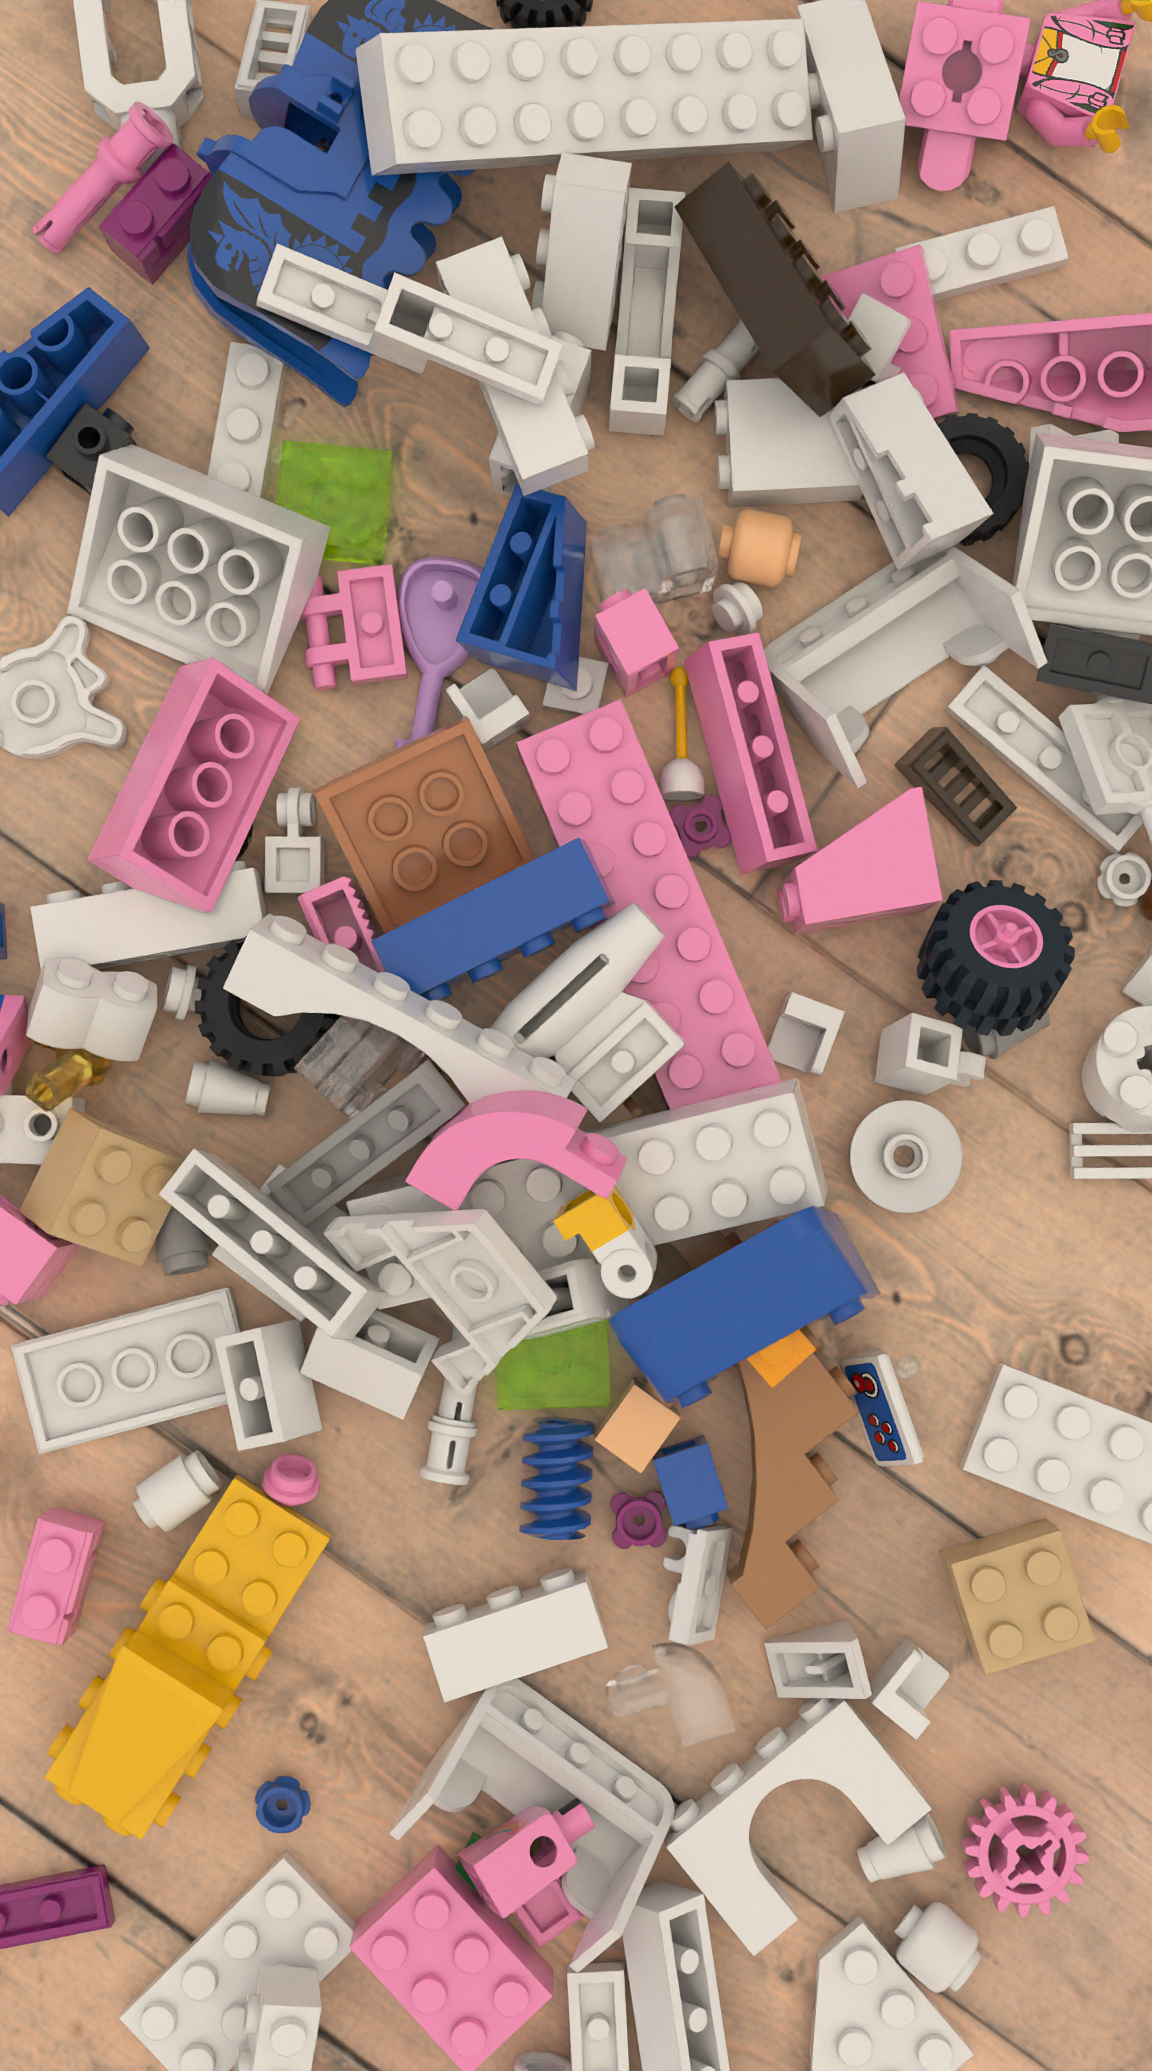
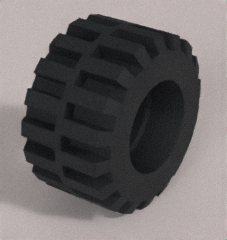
M236 941L230 942L223 947L226 951L219 958L213 956L206 966L211 969L206 978L200 976L197 989L202 991L200 1001L195 1000V1013L201 1015L202 1024H199L198 1027L202 1037L208 1038L212 1044L209 1048L216 1056L224 1058L228 1061V1065L237 1070L270 1077L284 1076L289 1073L296 1074L306 1070V1066L312 1062L317 1063L326 1055L324 1053L326 1048L330 1044L334 1045L339 1035L336 1033L339 1022L343 1023L344 1016L332 1013L302 1012L294 1028L286 1035L276 1039H263L255 1036L247 1030L242 1021L240 1013L241 998L223 989L244 941L240 943Z

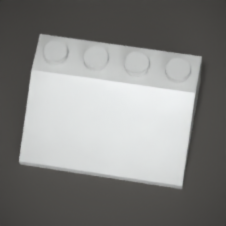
M1036 433L1024 492L1012 583L1014 587L1021 591L1031 620L1152 636L1151 447Z
M131 444L99 455L67 613L185 664L214 657L256 688L268 694L317 580L330 527Z

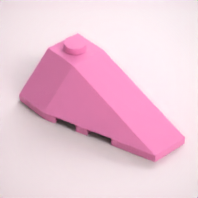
M1152 313L949 330L950 369L955 389L1026 406L1064 418L1094 424L1117 432L1152 430Z

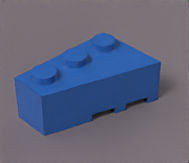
M515 485L455 641L480 663L577 691L587 522L566 496L543 490L524 496L520 485Z

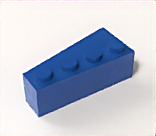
M89 287L30 330L31 338L13 352L7 353L6 350H3L0 353V510L8 517L52 466L45 456L82 406L87 403L98 411L150 349L131 320Z
M577 838L371 942L386 972L397 975L409 984L411 991L429 1001H442L453 994L451 988L468 979H471L474 984L502 971L504 968L501 962L519 953H522L524 958H528L553 946L555 941L552 936L571 926L578 933L607 919V916L603 909L615 904V901L586 841Z

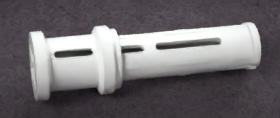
M455 1325L451 1341L464 1337ZM444 1378L438 1414H433L432 1419L428 1421L427 1429L432 1431L427 1465L420 1467L419 1477L445 1484L468 1485L470 1475L465 1472L470 1439L476 1437L478 1431L476 1421L471 1420L477 1385L468 1396L461 1397L449 1381Z

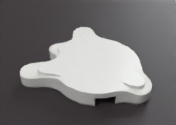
M75 615L66 616L59 622L53 634L43 643L35 647L18 649L0 659V747L16 756L32 760H44L62 755L80 744L89 743L109 749H118L127 740L128 730L126 725L119 718L96 708L93 704L94 697L108 688L110 678L102 668L87 657L90 630L89 626L80 617Z

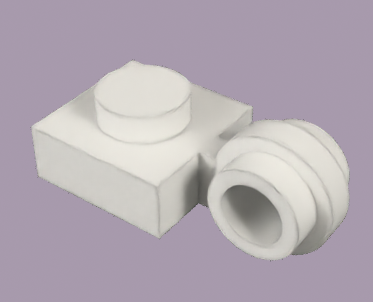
M290 787L288 793L278 794L276 805L278 825L280 827H287V837L265 836V893L303 894L325 884V838L303 837L305 827H313L315 825L316 800L314 793H305L302 787Z

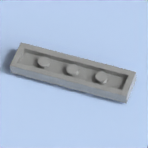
M427 1059L283 1170L267 1186L292 1217L306 1227L456 1115L465 1104L430 1060Z

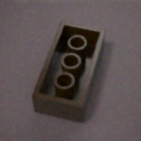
M728 161L674 206L772 372L820 418L834 408L843 397L852 394L876 375L864 356L872 349L869 342L852 320L848 322L842 313L846 308L844 302L826 279L822 281L817 272L821 266L803 240L797 241L792 232L796 226L788 213L777 200L772 202L770 195L753 173L744 179Z

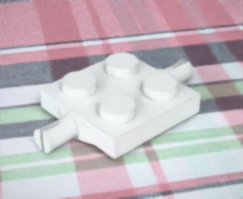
M1094 693L1097 701L1094 704L1069 705L1058 718L1094 814L1131 813L1140 816L1150 839L1149 842L1152 845V704Z

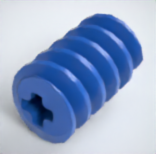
M534 1418L532 1421L539 1423V1429L523 1434V1441L539 1446V1450L537 1453L522 1457V1463L538 1469V1475L522 1479L521 1486L537 1492V1498L521 1502L520 1509L535 1514L536 1521L520 1525L519 1532L547 1540L582 1539L586 1536L578 1530L585 1529L591 1525V1515L579 1509V1507L591 1502L592 1492L579 1486V1484L590 1481L593 1471L590 1467L579 1462L593 1456V1446L578 1439L592 1435L594 1433V1424L588 1420L574 1418Z

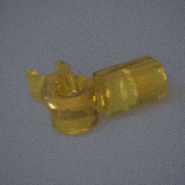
M27 1037L34 1044L52 1049L57 1053L55 1060L32 1074L27 1080L25 1088L27 1098L45 1112L53 1110L86 1086L101 1084L114 1060L97 1056L84 1048H56Z

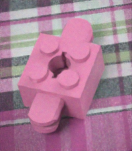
M948 0V5L917 1L899 101L906 118L905 125L924 128L917 170L921 180L928 187L937 191H950L960 186L968 177L977 136L1003 141L1007 139L1031 18L1002 14L1004 0Z

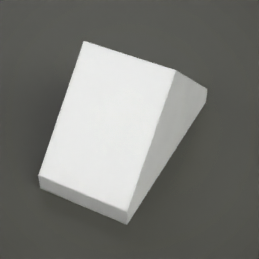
M848 1619L772 1638L764 1642L778 1698L866 1699L872 1695L858 1637Z

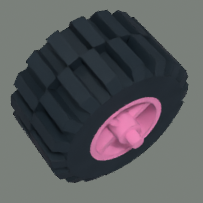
M989 880L986 887H983L979 881L967 884L964 892L959 889L955 890L949 895L946 903H942L920 947L917 957L920 959L917 966V976L919 979L925 980L921 989L926 999L935 998L937 1003L934 1009L941 1016L947 1013L956 1018L953 1024L962 1029H965L968 1024L976 1027V1034L988 1036L992 1029H996L999 1036L1012 1035L1016 1027L1022 1032L1033 1026L1036 1019L1041 1020L1072 969L1070 965L1075 958V948L1069 945L1073 938L1070 928L1060 925L1063 916L1057 908H1047L1044 905L1047 899L1037 892L1034 896L1025 893V886L1013 883L1012 887L1009 888L1003 886L1002 880Z

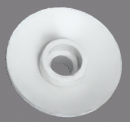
M910 1100L890 1102L870 1112L858 1125L851 1140L849 1152L851 1172L863 1194L876 1205L899 1213L920 1212L941 1202L954 1188L961 1172L963 1160L959 1136L948 1118L930 1105ZM901 1145L907 1146L912 1152V1161L905 1167H899L893 1160L895 1149Z

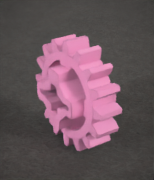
M1022 1784L1019 1797L1013 1798L1005 1786L999 1788L1000 1803L994 1806L983 1797L979 1801L985 1812L983 1818L968 1816L966 1819L970 1830L975 1836L961 1839V1846L964 1852L973 1856L963 1863L965 1870L970 1878H977L974 1885L982 1898L993 1893L992 1901L997 1910L1004 1912L1009 1904L1014 1902L1015 1908L1022 1918L1027 1917L1030 1904H1037L1044 1915L1050 1914L1049 1899L1056 1896L1060 1901L1067 1904L1070 1898L1064 1889L1066 1884L1069 1882L1082 1886L1084 1879L1074 1867L1075 1864L1089 1862V1855L1084 1848L1076 1845L1087 1838L1086 1834L1079 1824H1071L1075 1814L1066 1803L1056 1808L1057 1799L1051 1791L1046 1789L1039 1799L1036 1800L1034 1792L1028 1784ZM1024 1815L1032 1816L1029 1819L1014 1818ZM995 1833L997 1835L996 1848L989 1854L991 1858L989 1861V1845ZM1023 1844L1027 1848L1033 1849L1026 1857L1019 1851L1016 1852L1018 1847ZM1060 1848L1058 1861L1055 1867H1053L1054 1852ZM1019 1883H1032L1028 1885H1018Z

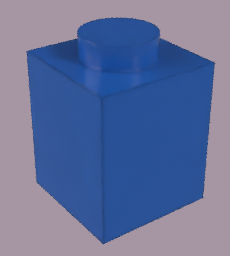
M701 1435L658 1449L653 1456V1462L674 1526L686 1523L687 1529H696L719 1520L718 1512L729 1508L705 1436Z

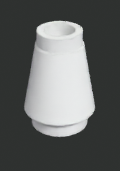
M212 1059L209 1060V1064L195 1061L185 1105L198 1107L197 1113L256 1114L264 1116L271 1083L262 1082L260 1079Z
M929 1813L925 1814L888 1846L880 1836H877L867 1843L866 1846L857 1849L863 1871L871 1883L880 1879L884 1880L933 1870L937 1868V1861L947 1858L942 1837Z

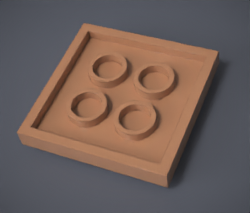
M467 716L313 790L384 934L535 859Z

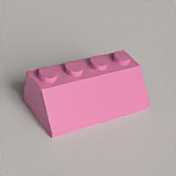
M214 657L180 666L87 860L134 889L204 913H212L301 718Z

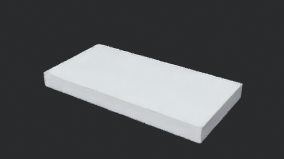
M232 1286L11 1345L38 1454L228 1404L214 1338L243 1331Z

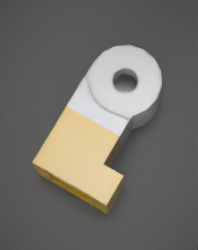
M616 1186L613 1187L607 1199L588 1189L560 1206L553 1219V1223L565 1241L580 1233L597 1261L602 1265V1281L612 1294L620 1298L632 1299L648 1290L657 1268L658 1255L654 1245Z

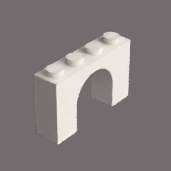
M809 1698L799 1710L800 1717L785 1730L781 1727H776L769 1731L756 1744V1754L740 1767L737 1763H733L724 1768L713 1779L711 1783L713 1789L695 1803L693 1799H689L675 1809L674 1818L665 1837L666 1848L753 1956L798 1920L793 1899L758 1857L749 1842V1829L756 1808L768 1793L784 1783L800 1779L819 1780L833 1785L853 1802L887 1846L932 1810L921 1788L849 1699Z

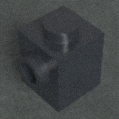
M85 403L45 457L59 474L91 496L99 455L131 444L137 446L131 436L134 428L113 410L106 408L103 414Z

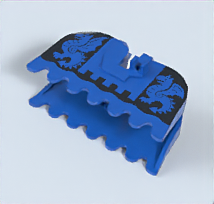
M328 0L321 6L307 28L293 65L284 64L279 74L266 77L258 82L248 99L250 111L261 128L252 141L235 134L222 136L217 141L204 138L196 152L197 156L207 164L212 177L205 185L193 208L190 225L187 261L189 278L195 294L208 313L227 329L266 354L281 361L285 366L300 374L344 408L352 404L358 389L357 380L364 377L369 368L370 356H374V354L256 306L257 298L277 244L386 290L389 289L394 272L407 278L416 276L423 269L425 261L433 255L436 240L434 234L425 225L431 227L443 226L451 218V214L460 206L462 199L460 187L449 174L463 178L471 176L477 169L372 176L356 48L380 33L493 30L436 0ZM318 145L321 146L322 148H324V149L327 150V151H322V150H320L319 147H318Z

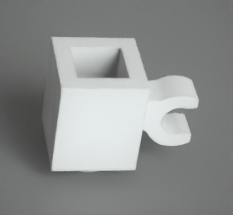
M911 1013L881 1030L875 1082L924 1096L949 1084L967 1087L970 1085V1078L976 1080L984 1079L986 1058L979 1054L960 1051L962 1028L951 1023Z

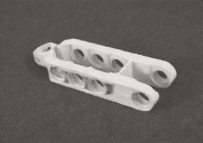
M73 0L84 89L86 94L89 95L91 102L94 103L96 115L114 129L119 130L130 118L128 111L135 102H141L152 109L165 122L173 135V144H176L183 150L180 127L193 117L205 101L192 1L157 0L166 69L155 81L123 85L113 75L112 65L117 64V56L107 29L105 12L111 11L109 0ZM159 148L141 167L142 176L165 149Z

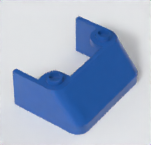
M811 1206L783 1219L613 1315L608 1321L620 1344L664 1403L678 1402L681 1409H684L712 1393L708 1383L717 1378V1374L814 1321L830 1317L834 1325L840 1324L866 1309L861 1299H872L881 1293L837 1213L817 1206Z

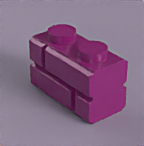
M172 143L99 226L111 251L153 285L190 242L193 208L205 185L211 179V174L176 144Z

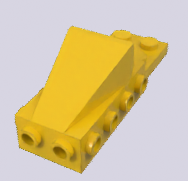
M237 1474L168 1582L158 1577L146 1594L139 1608L147 1612V1615L136 1631L127 1626L108 1655L115 1662L106 1680L96 1675L83 1694L78 1706L86 1710L76 1728L66 1723L49 1748L47 1755L55 1759L44 1778L54 1784L55 1792L72 1804L82 1805L84 1803L103 1815L102 1820L105 1825L120 1835L130 1836L132 1834L142 1840L152 1822L163 1828L181 1799V1796L173 1792L174 1787L183 1773L194 1779L212 1750L210 1746L203 1742L214 1724L223 1730L226 1728L243 1700L234 1694L243 1677L246 1675L255 1681L268 1661L273 1650L265 1646V1642L329 1542L332 1534L290 1507L276 1502L266 1492Z

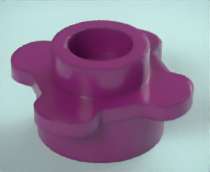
M707 795L702 799L701 803L688 807L678 804L670 812V817L674 826L678 829V836L688 858H695L699 855L700 851H705L712 847L723 849L731 842L729 828L724 826L721 816L722 802L716 796ZM697 822H704L706 829L702 832L697 831L695 828Z
M649 1491L645 1496L630 1497L627 1493L620 1492L612 1498L610 1508L616 1514V1528L612 1532V1540L617 1547L628 1549L632 1545L645 1546L649 1544L651 1547H659L664 1544L668 1534L666 1528L662 1526L661 1512L666 1506V1501L661 1493ZM636 1515L644 1517V1522L641 1525L634 1523L633 1519Z

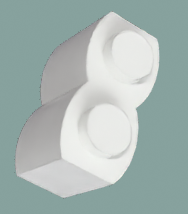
M75 958L45 959L28 1010L26 1036L51 1047L62 1049L83 1048L90 1053L111 1060L137 1061L157 1011V985L145 979L142 975L131 971L101 972L84 961Z

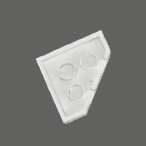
M860 1915L817 1951L815 2008L812 2014L809 2055L811 2060L810 2071H956L974 2055L970 2044L910 1973L898 1962L893 1953Z

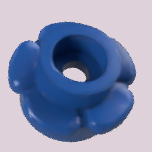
M278 1776L274 1782L266 1781L259 1787L255 1796V1803L258 1805L256 1817L263 1827L273 1833H290L301 1826L303 1816H306L310 1811L311 1801L308 1792L302 1790L299 1781L290 1776ZM278 1800H286L288 1806L285 1809L279 1808L277 1805Z

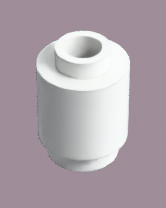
M196 1450L189 1456L180 1454L136 1486L139 1498L133 1504L142 1521L150 1529L159 1526L165 1532H169L214 1500L213 1493L222 1488V1483L210 1462L200 1451Z

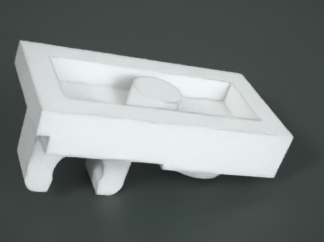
M681 1524L669 1528L668 1535L680 1538L687 1548L683 1558L681 1556L664 1557L663 1566L667 1570L682 1574L681 1582L678 1583L677 1590L674 1592L668 1607V1617L671 1621L668 1640L687 1646L714 1640L733 1531L732 1527L720 1525L687 1529L686 1524Z

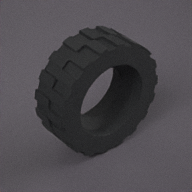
M967 413L966 416L958 417L957 414L947 416L939 424L936 422L956 455L971 454L979 457L986 463L992 476L991 490L985 501L994 514L960 542L963 543V546L973 545L979 540L987 541L993 538L998 530L1002 531L1009 524L1023 504L1022 500L1030 466L1024 456L1026 450L1022 442L1018 443L1014 438L1015 433L1009 427L1004 428L998 424V420L990 416L987 418L979 417L978 413Z

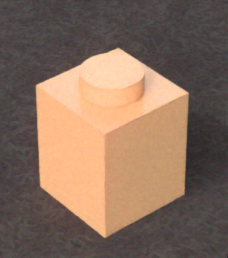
M632 1378L594 1431V1439L636 1471L642 1473L681 1419L679 1411L672 1406L673 1403H664L649 1381L643 1385Z

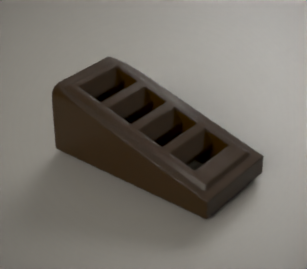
M934 727L928 730L895 763V767L915 788L922 787L924 797L974 846H980L1017 809L1014 803L947 727ZM939 751L943 757L927 770L924 765ZM955 766L960 772L943 788L938 781ZM971 782L976 788L958 805L953 799ZM987 798L992 805L973 823L968 815Z

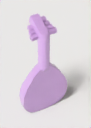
M447 556L420 558L411 562L401 577L397 601L402 634L409 654L421 672L422 678L411 737L409 740L396 738V749L434 732L443 679L452 675L471 656L468 651L455 641L483 570L482 567L468 560Z

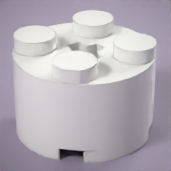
M1142 1006L1123 1012L1108 1024L1089 1048L1081 1072L1083 1090L1093 1109L1102 1117L1106 1116L1121 1125V1128L1134 1132L1152 1131V1073L1149 1069L1140 1070L1137 1065L1138 1062H1142L1144 1067H1150L1152 1070V1006Z

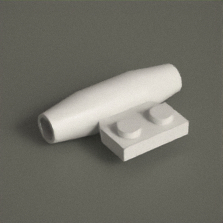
M635 902L631 903L572 943L508 1003L490 1029L505 1034L513 1041L514 1047L534 1058L545 1057L549 1059L555 1055L556 1062L565 1070L566 1075L576 1080L571 1092L588 1108L599 1122H602L686 1044L685 1040L649 1001L623 992L666 935Z

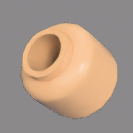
M750 508L744 509L738 514L735 526L724 524L717 558L728 559L727 572L732 580L776 588L783 582L785 576H794L802 533L794 531V524L789 516Z

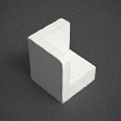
M862 293L848 322L852 320L869 342L872 349L864 356L876 374L870 380L879 383L898 375L901 368L892 364L891 360L911 325V320Z
M489 669L461 689H458L455 683L445 689L449 702L460 718L465 716L469 718L485 753L530 724L528 710L517 695L513 697L494 669Z
M794 992L786 995L767 1046L773 1061L815 1077L821 1076L845 1012Z
M906 1636L869 1682L872 1692L869 1699L875 1707L917 1740L931 1723L924 1709L949 1679V1672Z

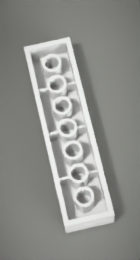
M804 19L380 33L356 48L372 176L559 164L562 152L621 161L780 151L813 140Z
M798 1078L584 1131L587 1134L596 1133L606 1137L616 1145L619 1153L628 1158L615 1186L653 1245L795 1213L811 1206L820 1207L825 1204L827 1184ZM512 1159L491 1166L476 1179L458 1209H486L536 1271L573 1260L596 1259L580 1233L565 1241L553 1223V1219L560 1206L587 1191L588 1188L544 1163L528 1159ZM409 1174L363 1185L346 1201L350 1216L453 1210L405 1182ZM392 1256L366 1267L369 1280L387 1294L378 1305V1310L431 1298L397 1256Z

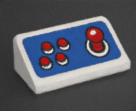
M876 1347L843 1359L841 1361V1369L857 1391L852 1400L859 1412L858 1417L874 1462L883 1467L915 1465L923 1462L922 1458H924L888 1354Z

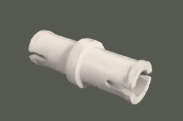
M741 318L740 322L715 350L708 349L701 357L702 365L679 392L671 397V401L675 403L674 406L677 410L694 423L700 421L706 410L725 390L727 380H741L740 371L759 351L758 346Z

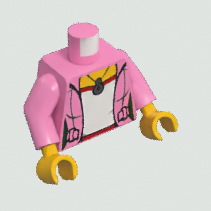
M1094 0L1044 16L1034 44L1026 42L1019 78L1023 79V83L1016 104V110L1019 114L1026 116L1027 121L1049 145L1054 147H1095L1098 143L1100 148L1106 153H1114L1119 149L1121 141L1114 130H1126L1130 127L1124 110L1120 106L1113 105L1136 24V22L1129 20L1132 17V13L1136 12L1140 19L1152 21V0Z

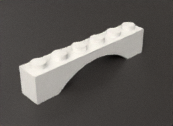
M269 913L249 930L223 987L228 992L274 1017L302 1012L332 1013L368 1021L398 1034L425 1052L451 1077L469 1104L486 1096L509 1091H538L567 1098L576 1083V1080L567 1076L565 1070L553 1060L545 1057L534 1058L514 1047L513 1041L505 1034L494 1029H481L462 1019L461 1013L452 1005L439 1000L429 1001L411 991L409 984L399 976L388 972L378 973L358 962V957L349 949L337 944H325L306 934L307 931L302 924L286 916H273Z

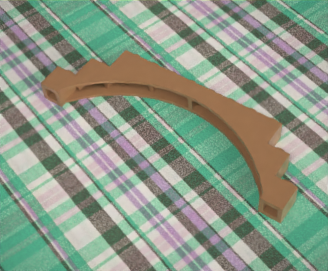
M403 1042L350 1084L368 1106L427 1059L430 1060L439 1073L442 1070L425 1052L419 1048L413 1051L409 1044ZM451 1078L448 1079L447 1083L464 1102L465 1106H467L469 1103L453 1080ZM570 1092L567 1099L584 1106L582 1102L572 1092ZM630 1097L624 1103H621L602 1122H599L587 1110L578 1128L585 1131L646 1115ZM718 1230L671 1241L670 1243L678 1250L690 1269L694 1270L739 1245L742 1241L734 1231L724 1237L721 1231ZM807 1326L799 1330L816 1350L775 1387L772 1388L747 1359L736 1364L743 1384L750 1424L752 1483L749 1518L739 1564L728 1571L727 1575L732 1587L765 1630L820 1589L812 1574L819 1567L815 1559L799 1539L791 1545L787 1541L839 1501V1498L830 1487L838 1478L818 1452L809 1459L805 1454L859 1413L849 1400L857 1394V1391L837 1366L829 1372L825 1369L815 1355L823 1347Z

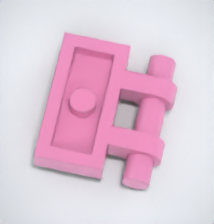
M392 564L337 571L340 592L337 594L324 595L322 577L318 576L300 617L301 621H306L309 649L304 651L306 669L312 670L314 689L324 691L336 688L334 667L349 664L353 685L408 678ZM343 615L346 643L331 645L328 619L332 616Z

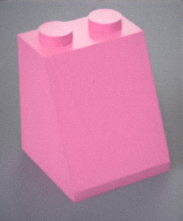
M922 787L910 788L792 870L784 880L783 889L777 891L782 922H792L794 934L924 912L943 901Z

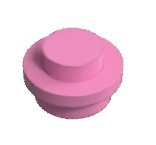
M281 1455L275 1458L272 1465L266 1469L262 1482L263 1489L276 1502L285 1506H297L307 1503L317 1496L320 1480L316 1474V1466L312 1461L300 1455Z

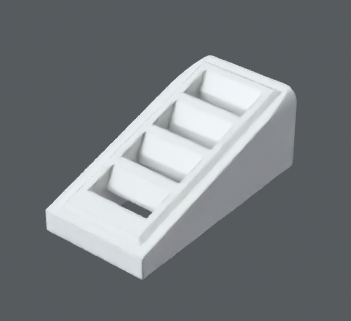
M256 0L235 85L238 107L242 117L254 119L250 111L248 99L258 82L274 75L259 73V71L280 73L284 64L293 65L307 28L310 25V6ZM266 27L291 29L292 34L266 31ZM263 48H264V49L279 50V51H287V53L264 51Z

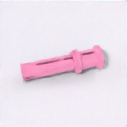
M135 102L128 110L130 118L112 137L104 136L100 140L96 150L98 157L59 198L47 214L32 227L35 235L39 236L42 232H45L38 240L48 250L60 254L77 232L96 214L123 183L131 184L132 182H137L143 174L141 167L159 148L167 149L173 143L174 138L168 126L147 105Z

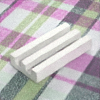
M1069 1123L1070 1179H1152V1167H1083L1082 1157L1152 1156V1145H1082V1134H1152V1131H1129L1121 1128V1125L1118 1123Z

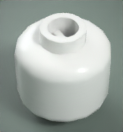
M933 1902L924 1911L914 1904L894 1930V1933L902 1939L896 1951L898 1962L935 1993L945 1991L948 1987L956 1993L969 1978L983 1956L976 1950L979 1937L975 1929L942 1902Z

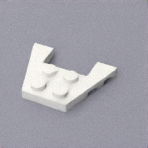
M486 1209L341 1216L335 1218L323 1233L355 1272L392 1256H397L464 1336L441 1345L431 1359L432 1363L461 1397L468 1396L478 1382L498 1365L501 1358L523 1340L549 1313L558 1298Z

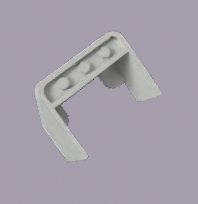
M951 547L900 570H897L894 561L772 641L764 649L773 686L819 754L857 788L867 783L855 757V753L861 748L869 735V727L862 714L948 657H952L962 665L981 667L992 663L1002 652L1010 648L1038 669L1048 663L1021 591L956 547Z
M514 1679L482 1690L425 1769L389 1834L399 1840L433 1804L448 1812H460L476 1799L480 1790L515 1816L535 1804L548 1809L553 1814L577 1797L595 1825L594 1829L570 1845L578 1859V1863L563 1874L561 1879L563 1892L567 1900L573 1907L590 1919L569 1964L570 1968L579 1973L622 1936L670 1828L671 1821L674 1818V1803L668 1790L659 1781L519 1679Z

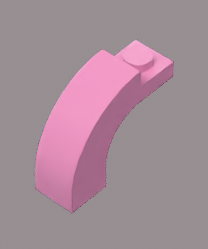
M509 1091L476 1100L463 1107L456 1115L446 1121L418 1158L405 1182L450 1209L458 1210L476 1179L485 1170L506 1160L528 1159L544 1163L604 1199H607L617 1183L628 1158L619 1153L616 1145L606 1137L596 1133L587 1134L578 1128L588 1108L567 1098L550 1093Z

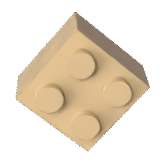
M69 1108L19 1212L49 1235L142 1267L172 1206L159 1193L185 1159L160 1143Z
M1040 1519L939 1551L972 1658L985 1676L1095 1642L1061 1530L1048 1519Z

